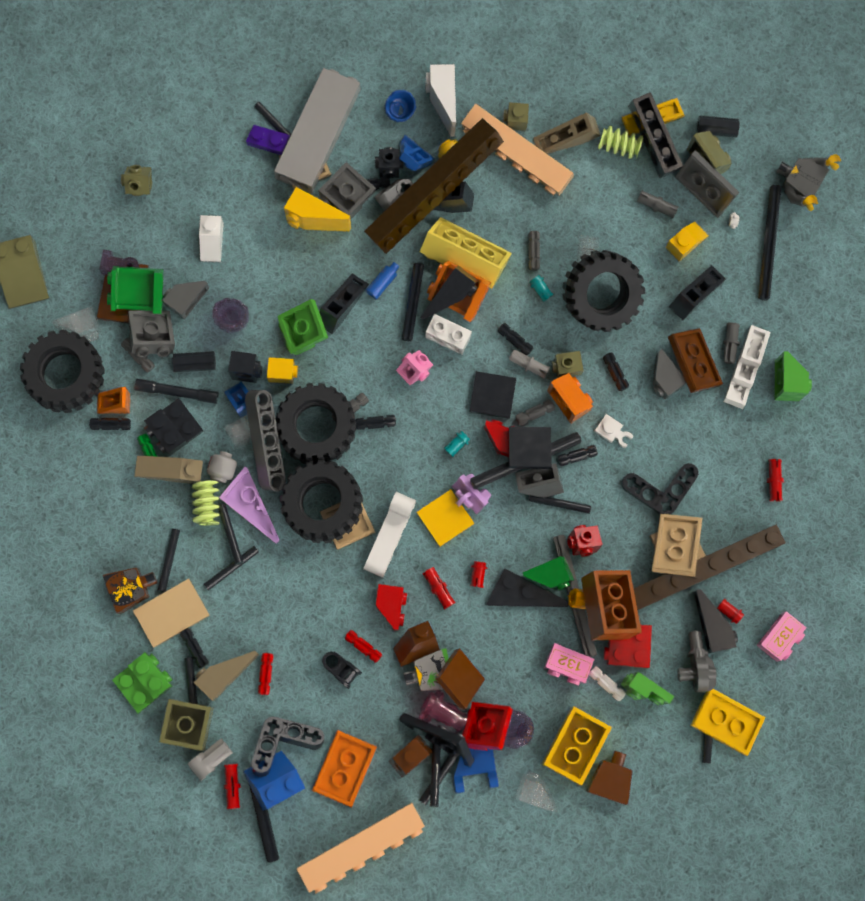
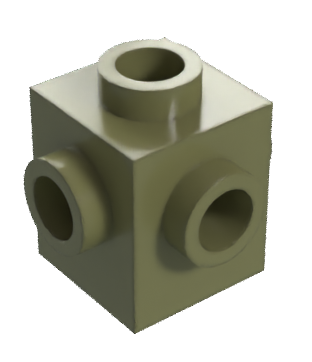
M140 165L127 167L125 173L121 175V185L125 186V194H132L133 196L150 195L153 184L151 167H141Z

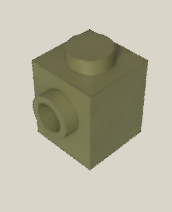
M509 102L508 109H504L503 121L507 122L509 128L518 131L527 130L529 104Z
M580 351L556 354L554 361H551L552 372L557 373V378L568 373L571 376L582 375L584 371Z

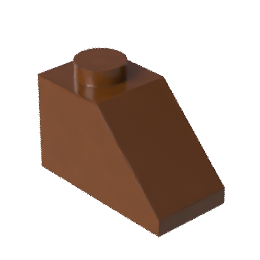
M429 621L409 628L393 650L402 667L437 652L440 648Z

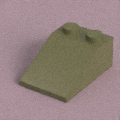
M31 235L0 242V282L9 309L49 299L36 242Z

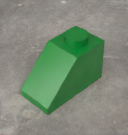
M562 556L522 572L524 577L550 588H558V591L569 587V582L574 581L566 558Z

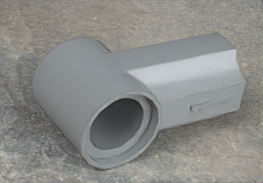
M221 738L204 753L198 754L187 765L197 778L202 781L233 752Z

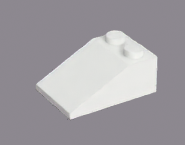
M454 64L430 65V72H426V93H430V100L448 133L453 137L455 136L456 128Z

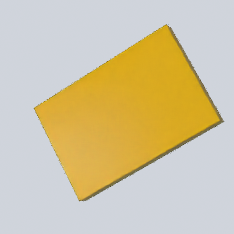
M712 689L705 693L690 726L737 752L748 756L766 717Z

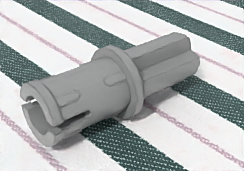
M513 350L509 357L510 361L525 368V371L529 370L543 379L550 368L534 360L533 356L531 358L517 350Z

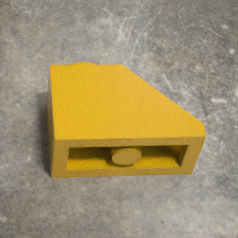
M693 222L671 238L666 248L680 262L709 235L696 222Z

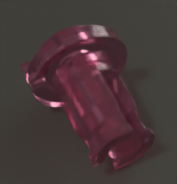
M437 690L435 693H429L421 707L419 718L428 723L435 719L460 732L467 721V718H465L467 713L461 712L457 707L443 700L444 692Z

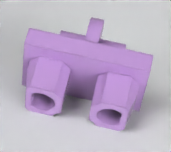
M463 474L452 485V488L456 491L455 494L459 498L456 504L459 507L464 503L468 509L471 508L478 514L487 505L491 494L484 488L480 492L477 489H473L470 484V478L474 477V475L469 474L465 476Z

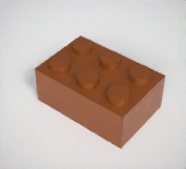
M593 570L581 578L591 640L630 639L642 633L630 570Z

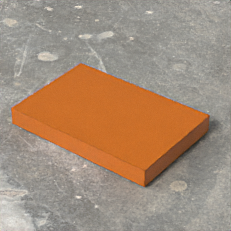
M337 730L312 791L352 808L377 746Z

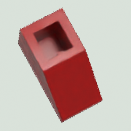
M486 420L484 429L497 454L509 457V428L502 426L503 423L498 420Z
M378 584L376 608L393 630L398 631L399 626L403 627L405 614H401L402 605L406 606L407 593L403 592L404 587Z

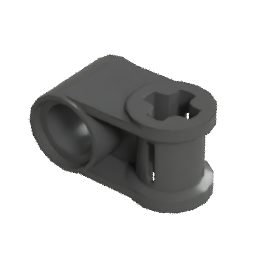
M397 179L387 188L380 191L374 198L385 211L404 193L400 191L402 189L401 184H405L404 190L406 191L413 185V182L408 179Z

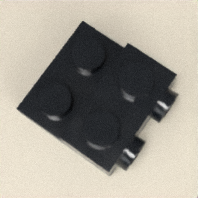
M179 398L163 410L160 408L144 420L147 424L144 429L150 437L156 436L159 440L156 445L163 454L168 452L170 456L204 432Z

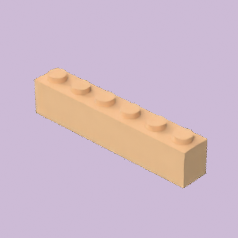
M475 103L461 123L465 128L463 132L467 133L483 118L497 130L504 141L496 149L497 152L495 154L504 161L509 159L513 162L511 166L517 171L522 172L524 170L529 174L528 178L534 183L538 184V182L544 184V189L551 195L556 193L560 196L574 177L573 172Z
M410 803L299 866L297 870L309 893L313 890L315 893H318L327 888L326 883L332 879L337 882L346 877V871L352 868L354 871H357L366 865L364 861L372 857L374 861L385 854L383 850L391 846L392 849H395L404 844L402 839L409 835L411 838L423 833L422 828L425 825L413 803Z

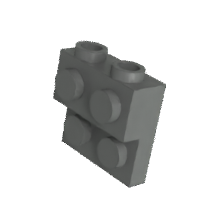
M346 162L318 191L320 200L350 215L351 220L362 209V205L374 194L376 188Z
M128 311L131 354H137L138 357H146L149 354H158L160 357H166L169 354H173L175 340L170 311H162L161 314H153V311Z

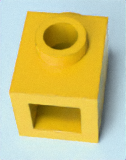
M269 357L268 382L293 384L294 378L298 377V366L295 365L294 359Z

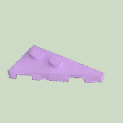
M244 467L219 498L277 544L279 537L248 469Z

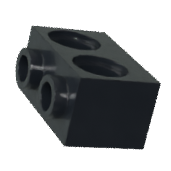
M231 351L228 367L231 379L257 383V378H261L263 369L257 355Z

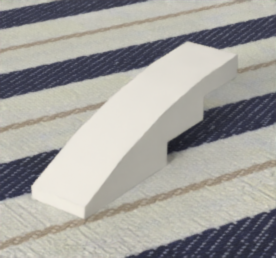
M753 325L750 326L724 399L725 403L741 409L745 407L757 370L762 362L770 336L769 331Z

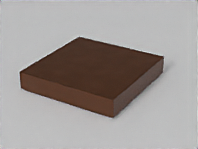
M459 648L454 650L435 680L460 710L467 708L485 678Z

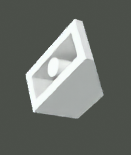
M201 215L200 261L221 262L224 224L221 216Z

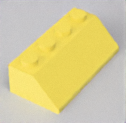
M442 217L428 231L420 253L424 254L428 259L436 260L443 265L445 262L450 261L491 282L489 287L491 289L498 281L512 254Z

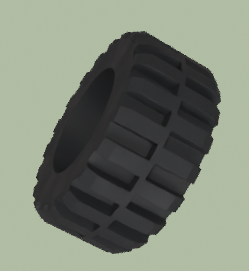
M595 250L591 251V255H582L580 262L574 261L571 265L573 267L572 271H567L565 275L568 278L567 282H563L562 288L565 290V293L562 295L563 300L567 303L565 305L567 310L577 321L594 331L610 332L611 328L615 330L621 329L622 323L628 325L632 321L630 319L631 316L638 315L640 311L637 308L639 305L643 306L644 302L641 294H645V287L642 286L644 279L639 274L640 270L629 259L609 250H602V252ZM605 272L615 274L620 283L618 297L606 308H593L587 300L589 284L599 274Z
M60 330L58 334L55 331H50L47 337L43 335L37 337L38 342L36 344L30 343L28 346L30 351L28 353L24 352L22 356L25 361L20 364V371L23 373L20 377L21 382L25 385V390L37 403L46 409H51L53 412L59 413L61 410L65 413H71V409L75 408L78 411L83 409L82 405L84 403L89 405L93 402L92 396H98L100 393L99 385L104 383L102 374H105V369L102 365L101 356L85 337H80L78 333L73 331L68 333L67 330ZM64 354L75 356L81 363V372L78 379L72 385L63 389H53L48 386L44 379V373L49 362L55 357Z
M308 383L306 384L307 387L301 388L299 386L295 388L294 393L291 394L289 392L285 396L286 400L284 402L281 401L279 412L276 413L278 438L283 448L292 458L300 460L303 464L309 461L318 463V460H325L326 463H329L335 458L338 460L342 457L343 452L349 450L350 444L355 438L356 420L350 401H347L346 396L342 392L339 393L332 386L326 387L323 383H319L318 386ZM311 407L327 408L335 417L336 426L334 433L322 442L311 443L305 441L299 435L296 427L299 415Z
M318 460V463H313V461L306 462L307 466L303 468L301 466L297 467V472L294 475L290 473L287 477L288 483L283 484L281 489L283 495L280 496L281 512L287 524L305 540L309 539L314 543H320V541L332 543L333 539L338 541L343 538L342 535L346 532L349 534L352 531V526L354 524L357 525L360 520L358 517L363 511L361 489L353 475L345 467L338 466L336 462L330 461L326 463L325 460ZM319 484H331L338 489L341 495L339 509L333 516L325 520H313L306 515L303 509V500L306 493L312 487Z

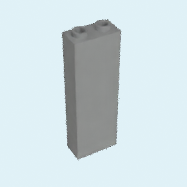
M322 69L274 170L275 179L297 186L308 193H313L319 181L318 179L324 170V166L327 164L359 95L360 82L353 77L342 76L336 70Z

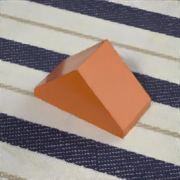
M119 387L99 393L97 414H130V392L127 388Z

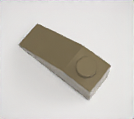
M586 112L534 137L536 147L549 154L584 144L601 136L595 117Z
M137 456L134 477L194 484L201 482L203 461L172 457Z
M253 651L210 666L207 670L203 668L196 674L197 680L194 683L212 701H215L259 654Z

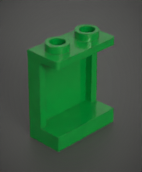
M113 266L112 271L108 272L107 278L108 285H111V293L108 292L107 305H111V311L116 309L153 311V314H161L163 310L164 269Z

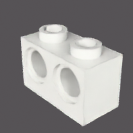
M434 314L426 330L425 338L462 355L471 338L472 331Z

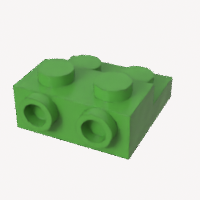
M313 299L277 316L279 328L284 334L285 345L290 354L299 355L314 348L315 344L328 338L316 302Z
M144 652L130 663L124 671L112 679L138 714L173 687L170 683L173 679L166 670L162 672L158 668L159 661L152 653L148 655V653Z
M640 672L627 674L621 682L623 688L627 690L626 694L634 700L648 698L659 706V704H670L675 697Z

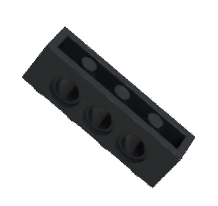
M651 92L633 99L628 107L640 134L643 136L644 144L659 178L661 179L679 171L683 164Z

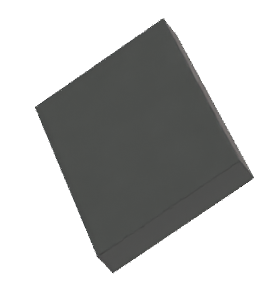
M697 151L690 155L675 176L717 218L724 213L740 193Z

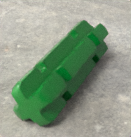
M147 434L138 436L137 440L139 445L142 446L141 449L144 456L157 457L153 445L149 443L151 442Z

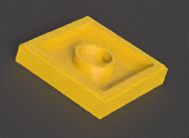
M451 489L416 512L439 547L475 524L462 505L458 507L456 504L458 498Z

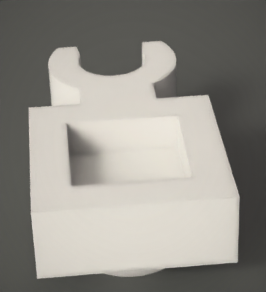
M607 414L594 431L610 443L614 439L618 440V444L622 448L627 447V444L622 441L623 437L633 438L630 432H622L621 428L623 425Z

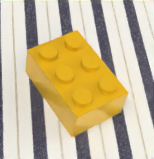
M574 706L571 707L541 764L578 785H583L612 727Z

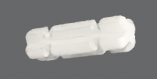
M594 667L590 671L589 676L597 680V683L609 694L612 693L617 701H621L625 697L626 692L622 688H618V685L606 674L603 675L602 670Z

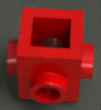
M576 526L567 539L568 547L572 549L573 556H590L593 553H597L603 545L598 526Z

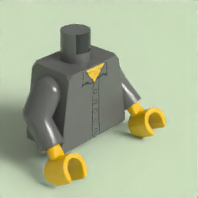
M833 154L829 158H798L793 167L782 161L776 172L786 177L782 188H784V193L790 203L803 207L806 206L808 211H813L814 207L812 204L818 205L815 194L829 171L828 167L830 166L833 170L839 168V165L834 163L836 161L841 162L839 155Z

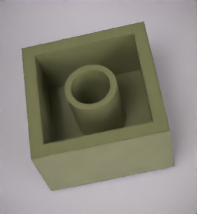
M168 699L159 742L205 751L214 708Z

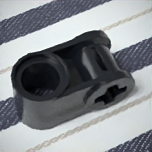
M330 651L323 656L322 663L325 669L348 689H350V684L357 675L362 674L357 667L346 661L336 652ZM330 655L338 658V664L333 668L326 665V658ZM350 671H352V673L347 677V679H345L346 675Z

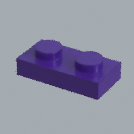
M253 125L246 143L251 147L282 156L290 135Z

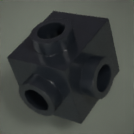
M392 147L379 149V157H375V169H379V178L383 176L385 178H399V169H403V161L400 159L399 149Z

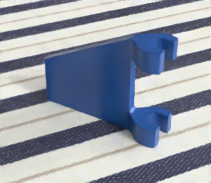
M469 748L474 758L471 767L464 765L465 762L462 756H460L454 775L456 793L465 791L462 777L487 773L489 787L495 788L499 786L493 749L485 751Z

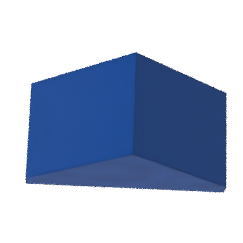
M241 381L224 392L240 419L247 415L245 396L248 393L247 388Z

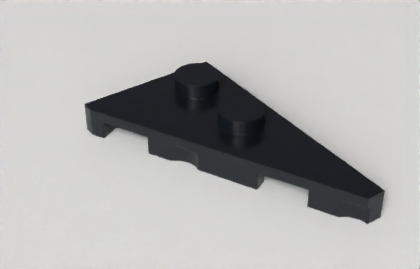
M504 568L486 605L568 607L569 601Z
M403 713L399 718L400 722L410 729L417 728L427 733L424 738L443 749L452 756L456 752L462 756L465 762L464 765L471 767L474 758L466 744L465 737L460 733H452L441 725L435 726L406 713Z

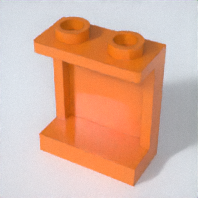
M450 261L445 262L444 265H439L435 274L438 276L435 283L432 282L427 290L429 294L427 300H433L458 265ZM466 270L478 279V282L475 284L478 288L471 297L467 296L448 308L464 315L463 319L471 322L475 318L491 282Z

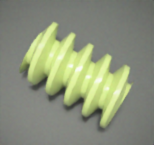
M609 126L607 130L604 127L598 149L606 145L607 152L613 147V154H616L620 149L621 156L629 152V159L635 154L637 159L643 136L640 135L636 140L635 133L628 137V131L626 130L620 135L619 128L613 133L612 126Z
M201 481L192 485V489L197 490L192 493V497L196 498L192 505L198 507L192 510L193 514L198 515L193 518L194 523L206 526L220 524V522L213 519L219 516L218 513L213 512V510L219 508V505L213 504L214 501L219 500V497L213 496V493L219 491L213 485L219 482Z

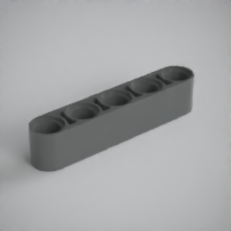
M250 390L245 396V404L259 485L263 490L279 492L283 484H286L272 397L266 390Z

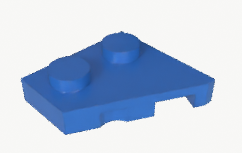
M404 135L400 141V159L404 162V165L414 171L429 166L434 161V158L408 136Z

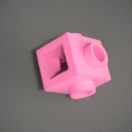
M419 350L413 354L408 353L401 360L402 364L396 371L411 385L418 380L421 382L429 376L430 373L428 371L433 364Z

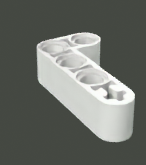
M399 492L395 493L389 507V512L365 563L364 570L382 578L384 577L394 550L408 523L412 509L415 507V499Z

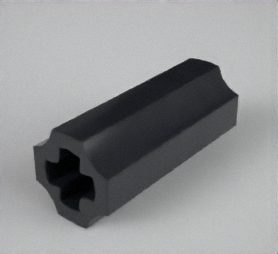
M699 115L697 133L710 131L715 136H738L740 128L739 119Z
M215 352L173 354V371L216 370Z

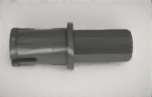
M730 322L726 324V339L723 341V344H725L723 361L727 364H734L736 362L737 346L740 344L738 341L740 324Z

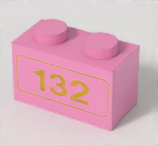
M787 611L783 612L757 646L776 662L782 659L785 661L791 655V647L794 643L798 644L804 638L805 634L803 632L807 627Z
M554 643L544 668L548 669L547 674L557 678L563 675L568 677L567 682L579 686L580 683H586L594 659Z

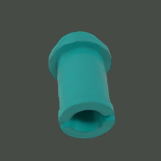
M538 275L529 282L531 284L530 287L534 288L542 301L545 302L554 294L543 281L544 277L541 278Z
M463 431L457 432V436L444 447L452 457L465 444H469L470 438Z

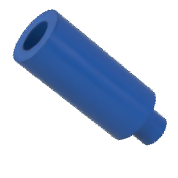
M395 262L390 267L385 266L365 290L366 293L377 300L397 276L396 271L399 269V266Z

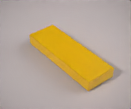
M677 98L657 105L665 124L684 117ZM632 114L621 118L626 131H628V136H631L632 133H640Z

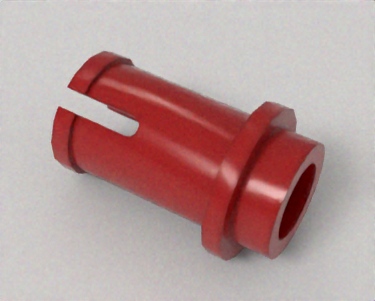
M474 561V564L471 565L473 572L470 586L483 588L485 569H488V567H486L485 562Z
M725 598L717 607L720 612L731 620V623L738 624L744 616L741 609L738 610L726 601Z

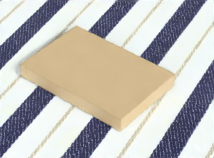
M660 514L652 572L695 577L702 518Z
M190 579L185 580L133 610L153 648L210 616Z

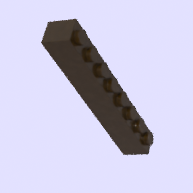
M482 118L364 232L387 254L482 164L489 155L499 148L504 141L497 130Z
M777 524L698 559L695 577L665 574L634 588L637 610L785 544L786 542Z

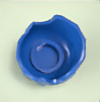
M405 90L392 92L384 104L385 114L394 122H406L416 110L415 98ZM401 106L403 109V113L401 115H398L399 108Z

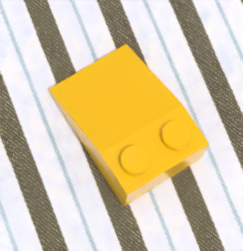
M297 187L284 206L286 220L295 229L300 227L304 230L346 232L351 230L350 215Z

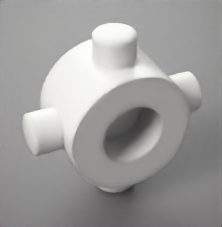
M733 212L729 217V226L735 229L738 227L739 215Z

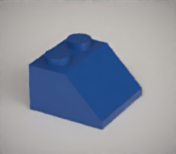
M282 750L275 754L268 775L257 777L252 773L251 767L243 771L262 810H267L305 789L296 768ZM265 759L260 762L258 769H262Z

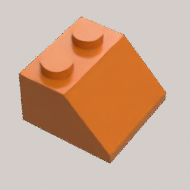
M568 373L553 380L547 391L572 424L591 411L593 401L587 393L584 394L582 392L578 379Z

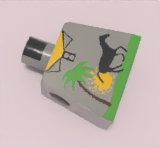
M441 649L414 661L416 670L404 673L406 685L419 683L420 691L444 690L435 678L449 659L447 649Z

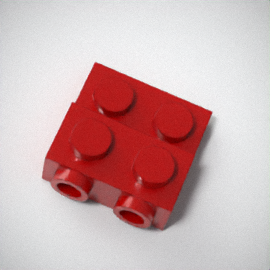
M640 625L642 633L630 639L608 640V647H604L603 659L607 660V665L650 668L652 626Z
M472 702L471 708L467 713L466 726L462 732L468 748L485 751L488 749L502 750L513 709L510 706Z

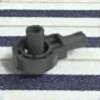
M701 631L688 633L691 650L687 653V657L691 658V668H678L679 682L692 681L695 692L711 691L716 685V668L711 658L708 657V651L703 649Z

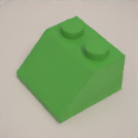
M784 351L775 360V400L800 401L811 391L812 380L809 379V372L788 351Z

